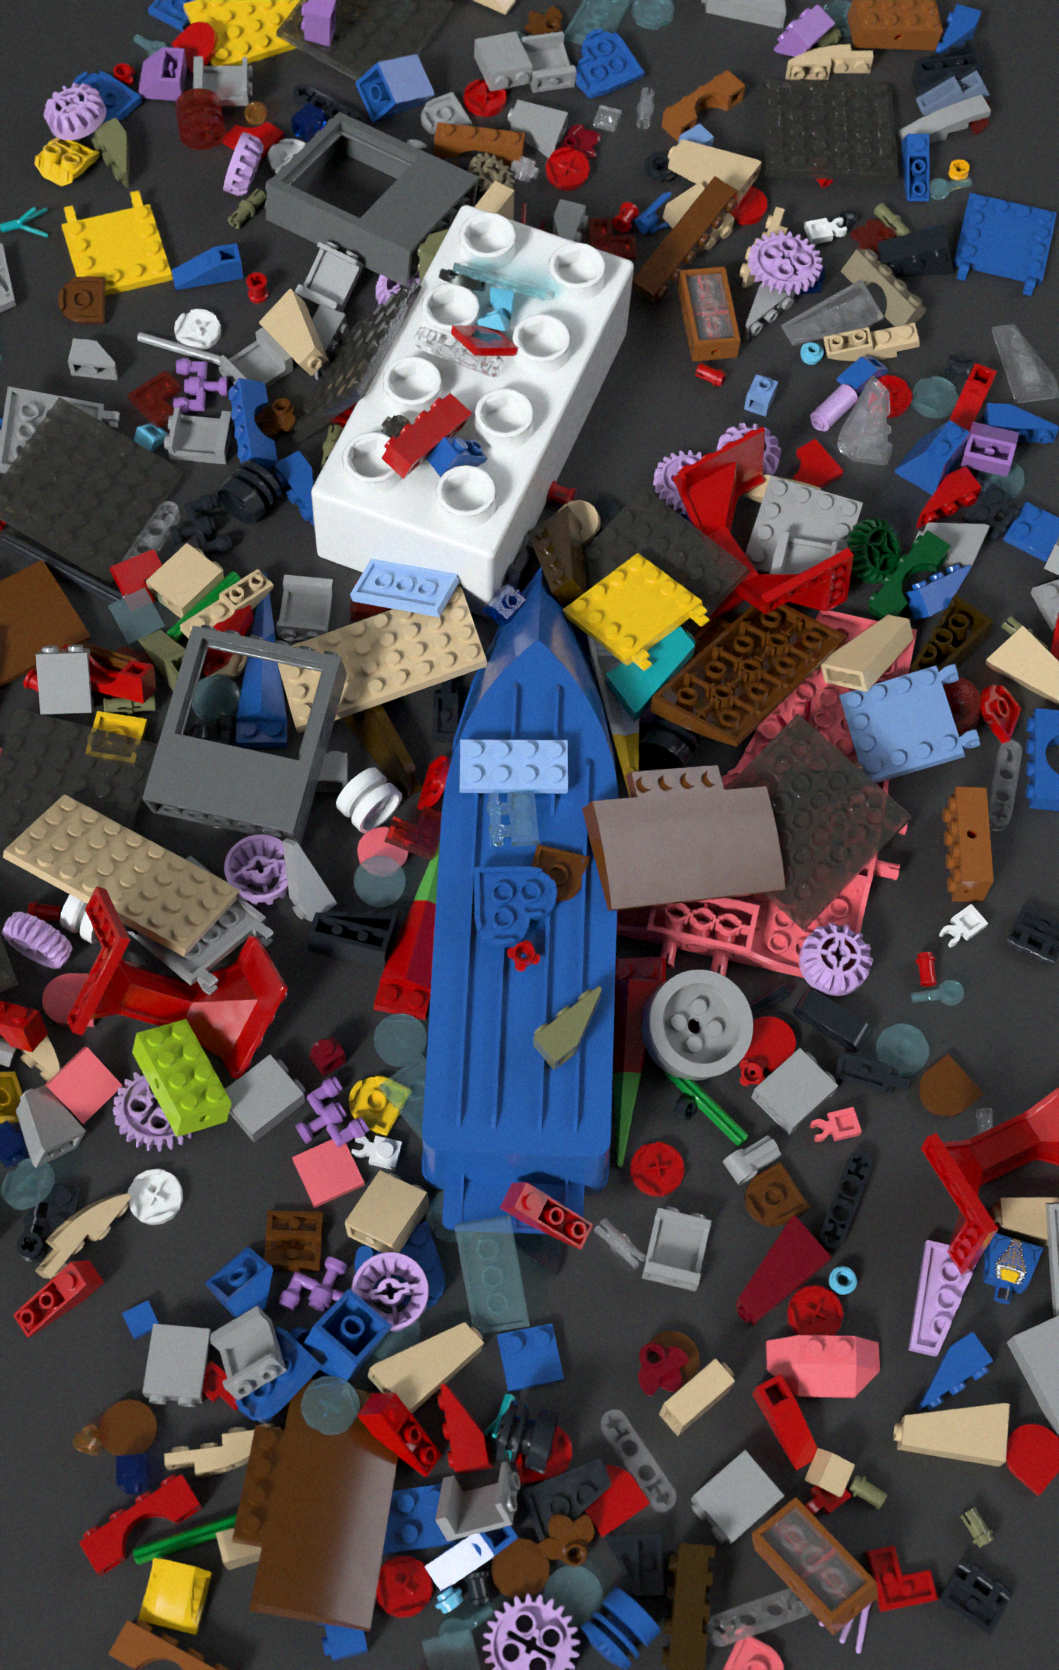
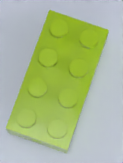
M187 1019L136 1033L132 1053L176 1137L227 1122L232 1102Z

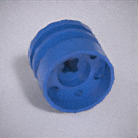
M614 1587L602 1600V1605L609 1615L604 1617L602 1614L593 1611L591 1617L598 1627L585 1620L581 1624V1629L587 1635L591 1645L606 1660L623 1670H628L632 1664L624 1653L626 1652L636 1660L640 1657L638 1650L632 1643L636 1640L648 1647L661 1630L655 1621L621 1589Z

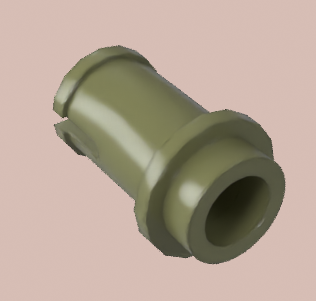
M836 27L831 28L814 45V48L837 44L839 39H841L839 30Z
M856 1475L848 1488L852 1492V1496H859L878 1510L887 1497L886 1492L866 1481L865 1476L860 1477Z
M976 1507L960 1516L974 1538L973 1543H977L979 1548L994 1540L992 1536L993 1530L989 1531L977 1512Z

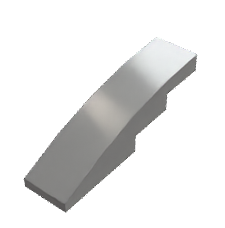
M979 95L939 109L899 130L898 135L902 141L907 134H929V144L946 140L948 133L966 129L969 122L989 117L991 110L984 97Z

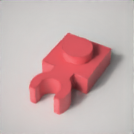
M854 1107L828 1113L826 1116L827 1121L816 1119L810 1124V1128L819 1127L823 1131L822 1134L815 1135V1142H822L831 1134L835 1142L859 1136L862 1133Z

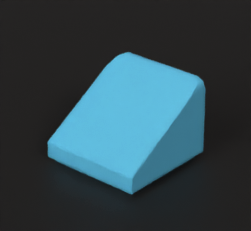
M491 287L490 306L495 310L505 309L508 319H511L514 309L515 291Z
M503 308L483 314L477 321L480 326L500 331H506L510 327L508 316Z
M153 422L137 427L133 441L146 453L150 454L164 443L165 436L169 434Z

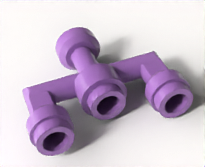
M186 358L176 360L177 374L189 375L191 372H198V376L189 377V379L184 380L185 393H189L190 396H196V400H188L186 397L174 398V408L179 407L181 414H185L188 411H205L206 393L204 391H219L221 396H228V377H221L219 382L206 381L208 362L190 361Z
M335 1076L326 1079L321 1087L306 1095L312 1108L320 1117L307 1125L303 1122L295 1125L305 1144L312 1141L313 1133L326 1125L328 1133L338 1148L353 1138L363 1137L369 1131L362 1117L355 1118L349 1122L347 1128L340 1131L337 1125L343 1122V1118L347 1116L339 1102L336 1104L331 1103L326 1107L323 1105L322 1100L327 1097H335L343 1090Z
M327 1257L324 1264L328 1270L321 1284L317 1283V1280L295 1271L288 1288L282 1291L278 1304L285 1309L293 1311L300 1301L299 1293L302 1287L312 1290L308 1298L310 1300L309 1306L324 1312L325 1308H329L332 1300L338 1301L344 1294L340 1290H333L331 1288L337 1275L344 1274L348 1266L338 1259Z

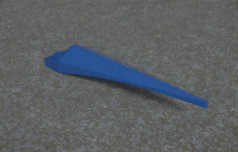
M268 593L257 605L252 635L260 636L265 641L274 643L276 637L270 593ZM253 657L247 658L236 717V747L287 748V717L281 674L276 662Z

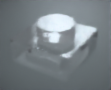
M600 105L593 127L615 132L621 117V110Z

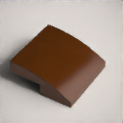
M268 1210L264 1260L273 1268V1271L320 1272L323 1212Z

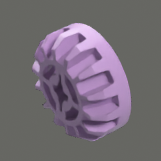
M73 83L72 88L68 89L66 86H62V92H53V99L47 100L44 117L51 132L56 137L63 140L80 139L93 133L103 123L106 116V107L96 89L86 84L80 86L77 83Z
M246 132L242 133L226 174L223 191L236 196L248 193L264 146L259 138Z
M740 423L737 429L729 427L726 434L720 436L717 451L722 449L726 443L730 441L735 442L742 438L748 431L757 430L758 424L753 423L751 428H746L745 423ZM764 428L766 451H764L763 474L773 476L779 464L781 448L778 447L777 437L770 436V430Z
M252 835L240 840L231 848L225 860V876L231 886L240 890L238 893L240 898L248 900L252 905L257 906L258 902H266L267 905L273 904L274 899L278 897L283 899L286 896L288 881L283 841L270 835ZM279 876L277 884L268 890L267 886L272 882L273 878ZM253 884L256 887H263L264 892L253 891L247 885Z
M829 923L825 927L819 926L807 936L799 953V967L807 983L815 990L831 996L846 995L858 989L869 975L870 967L873 963V958L870 957L871 947L862 940L863 934L853 932L847 924L836 926L835 923ZM834 938L828 950L821 949L827 940ZM845 939L854 946L856 954H851L849 948L844 944ZM835 951H836L837 959L840 960L838 964H837V961H836V956L833 955V954L835 953ZM850 959H856L852 968L842 971Z
M388 1252L373 1256L358 1269L352 1283V1291L392 1325L389 1331L398 1332L414 1325L426 1310L429 1297L427 1278L421 1267L406 1255ZM391 1275L401 1276L407 1282L400 1284L397 1280L391 1278ZM386 1276V1279L379 1284L378 1288L373 1290L376 1282ZM389 1286H392L396 1291L399 1290L394 1294V1299L389 1300L388 1296L384 1295V1293L388 1292ZM411 1296L407 1307L397 1313L396 1306L403 1301L404 1297ZM382 1302L385 1306L392 1307L393 1314H386L380 1311L374 1303Z

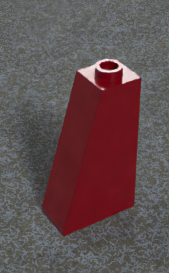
M795 1215L790 1218L735 1304L737 1307L736 1312L740 1318L746 1323L750 1322L753 1327L828 1265L832 1258Z

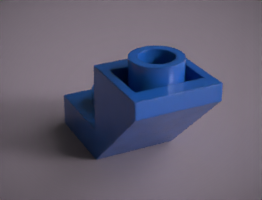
M861 356L838 376L837 381L840 384L850 386L856 393H864L874 377L884 376L889 369L873 356Z

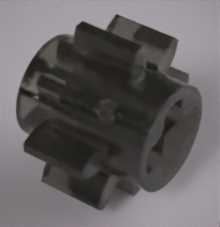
M394 415L392 418L387 416L381 424L383 427L381 432L389 437L395 436L397 438L400 436V431L410 421L403 415Z

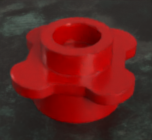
M125 63L114 67L113 78L127 85L134 82L132 76L135 70L133 67Z
M524 940L515 947L508 949L507 955L513 959L515 969L519 972H523L526 970V967L540 962V955L535 953L533 944L529 940ZM526 954V957L522 958L521 955Z
M759 1059L756 1062L742 1060L739 1067L742 1070L740 1083L743 1086H748L749 1084L759 1085L766 1079L764 1077L766 1063L763 1060ZM754 1070L755 1075H751L750 1071Z

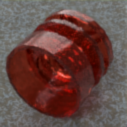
M203 88L190 89L183 92L175 102L180 140L185 146L196 150H206L218 146L226 135L220 98L211 90Z
M959 678L958 681L943 684L959 737L968 731H977L981 721V700L975 685L964 678Z

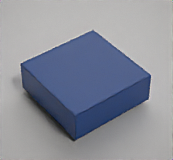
M148 1300L122 1313L134 1340L152 1332L153 1324H159Z

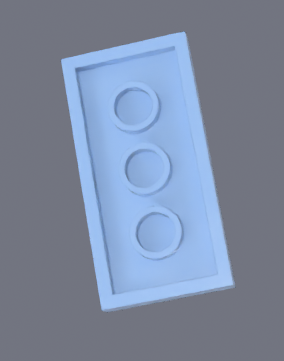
M371 559L350 596L354 602L440 617L460 579L456 573Z
M460 740V793H568L567 740Z

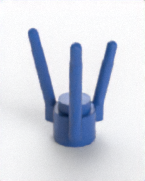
M671 192L667 194L662 193L644 213L635 219V223L642 233L646 234L650 231L653 235L658 230L670 226L668 222L657 225L659 218L655 211L672 195Z

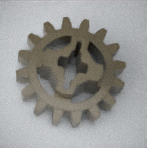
M479 153L469 164L470 166L467 171L479 177L478 186L480 187V192L483 190L487 192L494 181L502 183L511 189L513 188L512 185L515 182L512 179L513 173L508 172L509 166H504L502 159L496 160L495 155L489 157L488 153L484 155Z

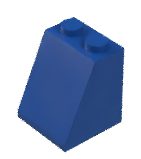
M417 54L377 62L355 82L373 123L424 105L435 95Z
M949 420L921 437L898 465L894 473L933 495L946 475L952 473L958 466L970 432Z
M348 1289L312 1327L302 1347L322 1365L317 1372L324 1379L332 1384L347 1386L365 1365L392 1328V1325L351 1289Z

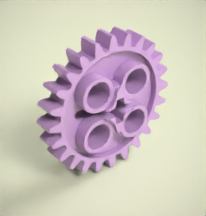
M782 231L779 232V236L771 232L770 237L763 235L762 240L757 239L755 245H752L748 257V268H751L750 275H756L755 282L763 281L762 288L768 285L770 286V292L778 289L779 295H781L783 290L788 295L791 294L792 290L799 294L801 289L807 291L809 286L813 287L815 281H818L822 269V258H819V251H814V244L807 245L808 239L800 240V234L794 238L791 232L787 236H784Z
M689 450L688 455H685L682 451H679L678 456L671 453L670 459L664 457L663 462H659L657 469H655L653 485L656 486L655 493H660V500L667 499L666 506L674 504L675 511L678 508H682L683 514L687 511L672 477L676 476L677 472L685 465H692L701 460V452H698L696 456L693 455L691 450Z
M134 1072V1081L125 1079V1088H118L119 1096L114 1097V1105L116 1106L113 1107V1115L116 1116L115 1125H121L119 1133H127V1142L136 1139L137 1148L146 1143L147 1151H150L153 1145H157L158 1151L161 1152L163 1144H167L168 1148L172 1150L174 1141L183 1145V1136L187 1138L192 1137V1133L176 1137L154 1093L151 1092L152 1089L144 1074L140 1076ZM136 1107H142L145 1110L142 1112H135L132 1109ZM161 1123L165 1125V1127L157 1129L154 1128L153 1125Z
M527 1594L525 1603H521L520 1599L516 1596L514 1598V1607L504 1602L506 1610L504 1614L495 1610L494 1613L499 1620L497 1623L492 1621L487 1623L494 1629L493 1633H485L483 1635L491 1640V1644L484 1646L483 1650L491 1651L492 1656L488 1657L485 1663L494 1662L495 1667L492 1670H530V1662L535 1657L545 1660L546 1670L575 1669V1666L569 1660L570 1657H579V1653L573 1651L572 1646L579 1644L580 1641L571 1639V1634L577 1631V1627L568 1628L567 1624L572 1617L562 1618L560 1616L564 1609L563 1606L554 1610L552 1609L553 1599L547 1605H544L542 1595H539L536 1603H534L530 1594ZM521 1615H528L533 1620V1627L528 1633H521L516 1627V1621ZM548 1629H555L560 1635V1641L555 1647H548L543 1642V1634ZM512 1631L527 1640H530L532 1636L536 1637V1644L554 1653L556 1658L552 1660L535 1650L528 1654L525 1652L527 1649L526 1645L508 1637L507 1632ZM508 1643L516 1644L520 1650L518 1659L512 1662L507 1661L503 1656V1649Z

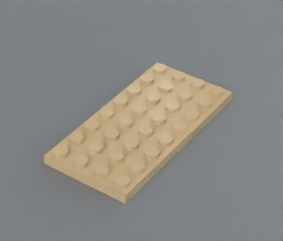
M461 585L455 588L440 617L392 609L291 645L296 648L307 646L320 653L331 651L337 653L342 658L347 677L335 720L484 668L488 664ZM278 663L295 728L298 733L305 731L321 672Z
M65 794L4 850L3 858L87 904L96 886L106 889L123 924L183 957L239 897L238 893L240 890L231 886L228 882Z

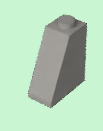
M517 100L515 107L510 109L508 121L511 122V131L525 133V142L548 158H550L553 151L559 149L560 141L567 129L568 112Z
M927 523L924 531H918L916 538L919 535L923 536L929 530L951 545V554L942 564L943 566L949 567L959 563L960 567L970 564L972 568L989 525Z
M46 1085L35 1090L31 1088L24 1092L20 1098L21 1102L16 1109V1114L32 1164L37 1168L76 1149L86 1131Z

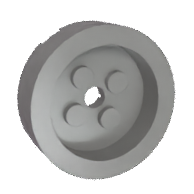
M690 970L680 973L656 987L648 997L643 1008L641 1034L645 1048L653 1061L662 1070L677 1078L697 1081L729 1071L744 1057L752 1040L753 1017L746 997L731 980L716 972ZM690 1019L699 1021L700 1029L697 1034L691 1033L688 1029Z

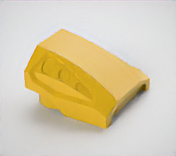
M57 137L49 141L43 147V151L35 157V165L44 178L64 186L72 183L91 164L95 163L99 158L100 152L93 151L73 140H63Z
M154 1558L139 1620L144 1623L171 1628L197 1636L212 1573L197 1567Z

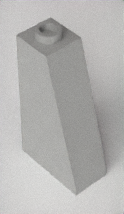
M701 0L702 4H705L706 13L776 28L784 27L786 16L785 0Z
M1059 1316L1019 1333L1007 1342L1056 1436L1059 1435Z

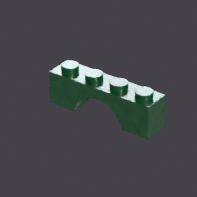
M929 530L923 536L919 535L912 544L913 549L909 554L905 553L898 561L897 566L899 567L894 574L890 572L882 583L884 585L879 592L875 591L869 598V613L879 620L887 615L902 617L907 611L908 603L902 593L903 584L915 573L922 571L936 573L951 554L950 544Z

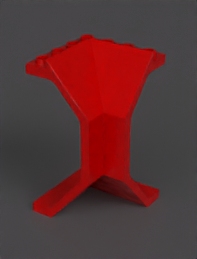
M763 427L748 431L742 438L735 442L730 441L726 443L722 449L704 455L701 460L692 465H685L677 472L676 476L672 477L699 541L732 590L764 614L773 611L787 602L827 612L847 601L853 554L849 548L842 550L801 574H758L730 534L739 497L765 483L763 478L765 429Z
M96 886L85 911L102 949L67 1017L72 1033L83 1035L90 1020L112 1015H123L158 1026L187 1019L200 1045L223 1060L231 1077L237 1079L242 1077L244 1071L250 1067L251 1058L256 1048H259L262 1044L263 1035L268 1025L273 1023L275 1012L279 1004L285 1000L288 989L260 939L249 935L237 960L232 965L211 973L218 979V982L215 984L218 989L211 995H208L197 981L191 986L187 982L126 964L122 956L130 942V938L107 890Z
M1059 1088L1026 1112L970 1139L942 1142L937 1133L925 1139L921 1150L960 1209L947 1252L961 1275L972 1271L998 1231L996 1224L977 1197L979 1188L1035 1160L1059 1166Z

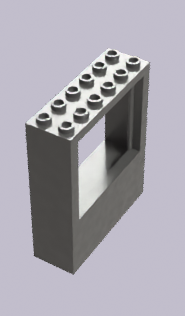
M339 112L333 119L327 122V125L321 131H317L315 137L310 142H306L303 148L297 154H294L291 160L285 166H282L273 178L268 180L265 187L267 191L265 203L266 220L316 244L318 242L326 244L329 241L339 247V252L345 254L346 251H349L359 256L357 261L364 264V267L407 287L419 274L417 268L420 257L417 253L420 244L425 243L430 234L450 229L462 206L469 205L475 207L479 177ZM338 151L397 179L361 218L300 190Z
M201 625V627L192 626L142 797L150 810L156 814L250 835H270L281 841L288 838L301 846L347 677L342 658L337 653L331 651L320 653L307 646L296 648L284 641L268 642L256 635H251L249 638L241 636L240 633L233 630L221 632L209 625ZM208 648L321 672L297 760L183 735Z

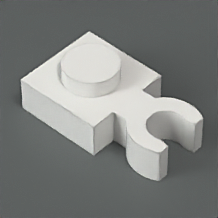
M827 218L807 221L804 226L810 244L832 241L833 235L843 237L847 231L846 227L839 228L843 224V218H836L828 223Z
M970 904L952 917L950 920L952 925L945 926L939 935L943 937L945 934H951L954 939L949 942L948 946L954 947L958 943L960 936H963L968 941L986 928L988 922Z
M364 1136L355 1138V1142L363 1144L364 1148L360 1151L352 1149L353 1157L361 1159L369 1156L370 1165L396 1170L402 1141L375 1136L374 1143H371Z

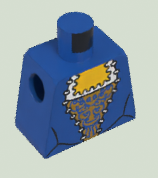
M1000 1234L994 1235L984 1251L983 1282L996 1286L993 1297L994 1301L1010 1304L1012 1292L1021 1294L1028 1287L1041 1256L1042 1247Z

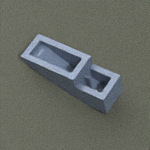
M976 70L958 82L955 76L951 77L916 98V101L923 115H928L972 97L982 95L985 98L989 93Z

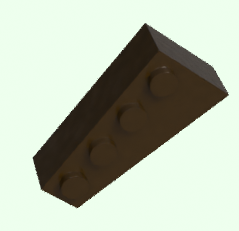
M568 506L528 531L551 592L565 608L587 592L586 576L583 571V563L585 561L581 546H583V538L580 535L582 523Z
M955 594L949 607L944 611L937 627L933 629L928 642L925 643L912 664L910 673L937 666L939 672L944 667L953 664L958 669L990 638L994 620Z
M679 1543L674 1550V1554H669L668 1572L673 1573L672 1585L667 1584L666 1603L671 1605L670 1616L665 1615L663 1634L668 1635V1646L662 1647L661 1666H666V1670H705L708 1637L705 1625H708L710 1615V1600H707V1593L710 1594L713 1581L712 1569H709V1560L711 1557L715 1558V1546Z

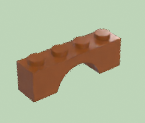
M729 70L721 75H716L713 80L705 85H701L690 95L684 96L675 105L667 107L663 112L662 128L679 143V136L696 126V114L706 108L730 110L743 101L745 85Z
M437 122L434 136V156L437 158L458 157L466 151L477 150L488 153L491 156L495 155L498 161L502 159L504 166L521 168L524 155L525 133Z
M139 1619L136 1620L135 1624L128 1620L126 1621L109 1652L110 1656L135 1670H140L145 1665L157 1660L173 1661L180 1665L183 1670H229L216 1662L213 1667L203 1663L202 1661L205 1656L191 1648L185 1653L177 1648L179 1643L177 1640L164 1633L161 1638L151 1634L150 1632L153 1627Z

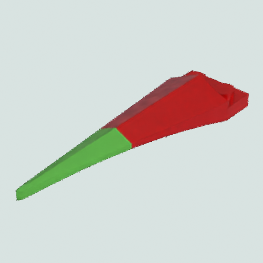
M440 839L380 978L374 1010L426 1020L431 995Z
M663 957L618 958L615 961L613 1077L616 1164L618 1167H622L635 1099L647 1052L641 1034L643 1008L650 994L665 981L666 959Z

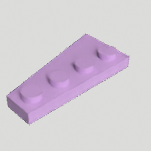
M930 1240L925 1242L908 1349L909 1351L935 1357L939 1354L952 1319L975 1268L974 1266L972 1271L961 1275L947 1252L949 1247L947 1244Z

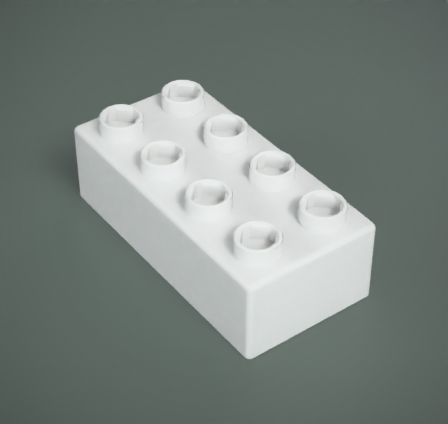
M469 205L462 206L312 487L311 496L317 554L322 558L360 572H364L371 559L456 573L460 579L457 586L461 585L470 612L483 617L492 616L509 581L506 578L508 567L510 564L514 565L518 552H523L530 538L528 531L535 527L547 502L546 497L549 487L554 480L557 481L626 335L634 270L633 263L628 259L598 250L588 244L578 243L507 219L500 214L486 212ZM440 269H451L466 273L476 280L481 278L487 282L485 291L465 288L439 279ZM491 287L515 291L512 318L509 319L510 327L506 331L500 332L518 347L516 356H474L451 334L452 325L480 326L477 323L478 319L483 314L495 311L490 306ZM451 393L472 412L465 426L452 438L475 440L482 446V452L488 459L477 467L468 465L454 467L446 471L441 477L426 459L403 479L381 459L386 451L384 445L392 436L399 437L400 431L408 423L413 425L415 419L423 410L428 412L437 398L441 397L443 399Z

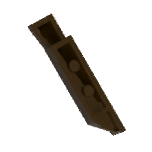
M381 704L342 718L404 798L422 791V785L414 773L416 770L414 763Z

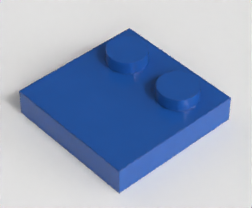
M1025 502L1023 509L1020 511V516L1016 521L1014 520L1003 541L1046 562L1059 537V518Z
M552 1324L497 1335L508 1393L564 1381Z

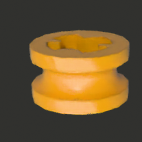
M960 159L952 161L949 168L950 178L954 181L966 180L970 168L969 164Z

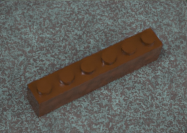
M714 176L633 278V290L653 304H656L659 299L662 300L667 295L668 287L672 282L679 280L680 270H683L687 264L690 265L694 261L698 249L708 243L713 230H718L724 221L725 215L735 209L738 203L737 190Z

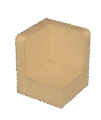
M818 1448L805 1481L841 1497L855 1465L834 1453Z

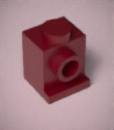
M333 1036L329 1039L323 1038L313 1045V1049L310 1050L311 1054L309 1057L323 1078L346 1064L345 1052Z

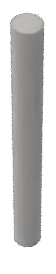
M142 332L138 334L137 340L220 365L219 355Z

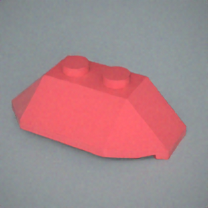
M797 1335L766 1341L767 1371L774 1376L781 1374L791 1392L797 1397L855 1398L880 1372L879 1343L860 1337Z

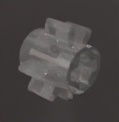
M520 156L519 161L513 160L510 169L515 172L513 178L527 183L530 182L531 178L536 179L539 169L535 167L536 161Z

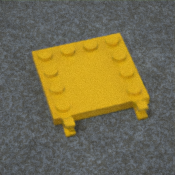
M139 190L130 192L133 208L77 221L73 205L64 207L67 223L61 225L76 277H105L106 296L173 280L150 204L143 206Z
M639 553L635 554L563 609L567 619L627 666L634 662L643 671L652 666V663L647 660L650 655L646 651L686 620L691 618L699 626H703L709 621V618L704 615L707 613V610L703 607L702 600Z

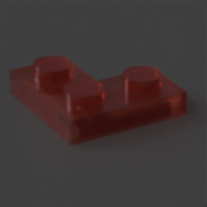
M591 218L588 220L590 246L625 259H636L635 235L612 236L611 218Z
M164 370L129 393L128 399L158 429L167 423L169 416L174 413V409L165 400L181 389L179 383Z
M424 806L417 825L393 816L384 842L432 861L440 841L442 812Z

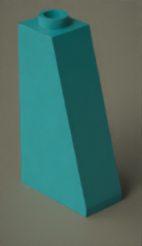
M680 626L646 651L650 655L647 660L652 663V666L645 671L632 662L628 666L622 663L605 674V684L633 722L638 720L651 705L652 696L668 683L694 655L695 640L688 631L685 632Z

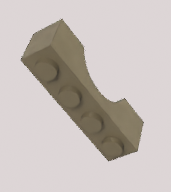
M870 249L856 250L841 272L855 286H868L871 283H876L883 289L887 299L885 317L895 327L911 323L916 325L927 310L921 304L922 300L918 296L911 294L906 289L907 285L900 279H896L892 275V270L887 265L881 264L875 252Z

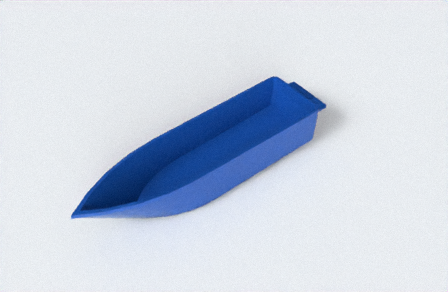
M540 567L501 622L485 654L488 664L484 668L478 669L473 678L454 737L451 763L444 791L422 1125V1174L428 1185L433 1188L444 1189L442 1222L443 1226L448 1230L546 1234L500 1209L512 1183L527 1182L579 1216L584 1217V1196L596 1195L603 1191L609 1177L617 911L608 912L582 808L592 801L618 799L615 746L590 656L579 628L565 617L563 613L565 607L551 592L542 567ZM460 740H567L568 793H460ZM537 844L582 854L583 856H590L587 873L586 869L585 873H582L580 892L574 898L568 899V901L556 902L549 917L530 922L529 930L524 940L531 941L535 953L540 955V962L538 964H532L526 967L525 971L519 972L515 969L513 959L507 955L508 949L511 947H493L481 941L475 926L474 867H531ZM522 954L521 957L525 958L526 954ZM600 986L602 988L601 999L577 1054L554 1071L533 1046L534 1032L544 1023L549 1025L556 1020V1015L566 1006L571 1008L578 1003V998L588 989L593 991Z

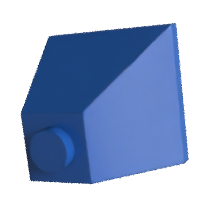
M247 1246L207 1280L205 1284L236 1319L256 1306L261 1310L266 1307L273 1268Z

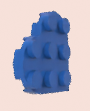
M600 28L592 30L586 35L581 47L583 58L579 60L575 68V81L587 97L595 98L607 95L643 78L644 71L617 33L604 32Z
M99 71V74L93 73L89 75L88 72H84L73 81V83H77L80 86L82 84L89 85L99 92L106 107V116L103 123L113 118H117L120 122L142 103L140 95L102 71Z
M530 866L474 867L475 926L484 944L499 948L517 945L524 941L531 921L541 920L551 915L552 909L556 904L557 888L555 881L549 875L543 873L542 869Z
M426 1221L417 1225L399 1253L413 1259L423 1270L429 1287V1297L426 1305V1310L434 1307L442 1297L445 1289V1277L428 1222ZM365 1244L361 1246L356 1252L354 1262L355 1273L368 1259L382 1254V1252ZM391 1275V1278L397 1280L400 1284L407 1282L401 1276ZM386 1276L376 1282L373 1290L378 1288L379 1284L386 1279ZM389 1286L388 1292L384 1294L391 1293L394 1298V1294L399 1290L396 1291L392 1286ZM411 1296L404 1297L400 1303L403 1308L407 1307Z
M277 1327L275 1333L287 1371L254 1390L249 1395L236 1400L239 1410L245 1416L252 1420H258L261 1423L269 1422L322 1367L307 1350L286 1330Z

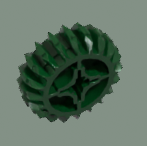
M880 518L864 519L859 521L858 524L853 525V530L848 532L850 539L845 542L853 554L851 570L854 571V577L860 578V581L871 584L883 582L890 572L894 574V571L899 567L897 566L900 560L899 553L903 551L899 549L901 540L897 539L898 532L893 531V525L888 524L887 520Z

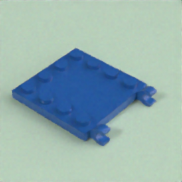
M970 193L953 262L954 266L959 267L956 279L965 281L969 269L1023 281L1025 282L1023 295L1032 296L1035 284L1041 286L1057 212Z

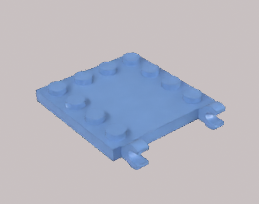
M955 664L946 666L939 672L937 666H933L874 684L868 692L854 690L839 695L866 786L965 757L963 750L980 746L976 730L968 731L959 737L945 695L943 684L959 680Z

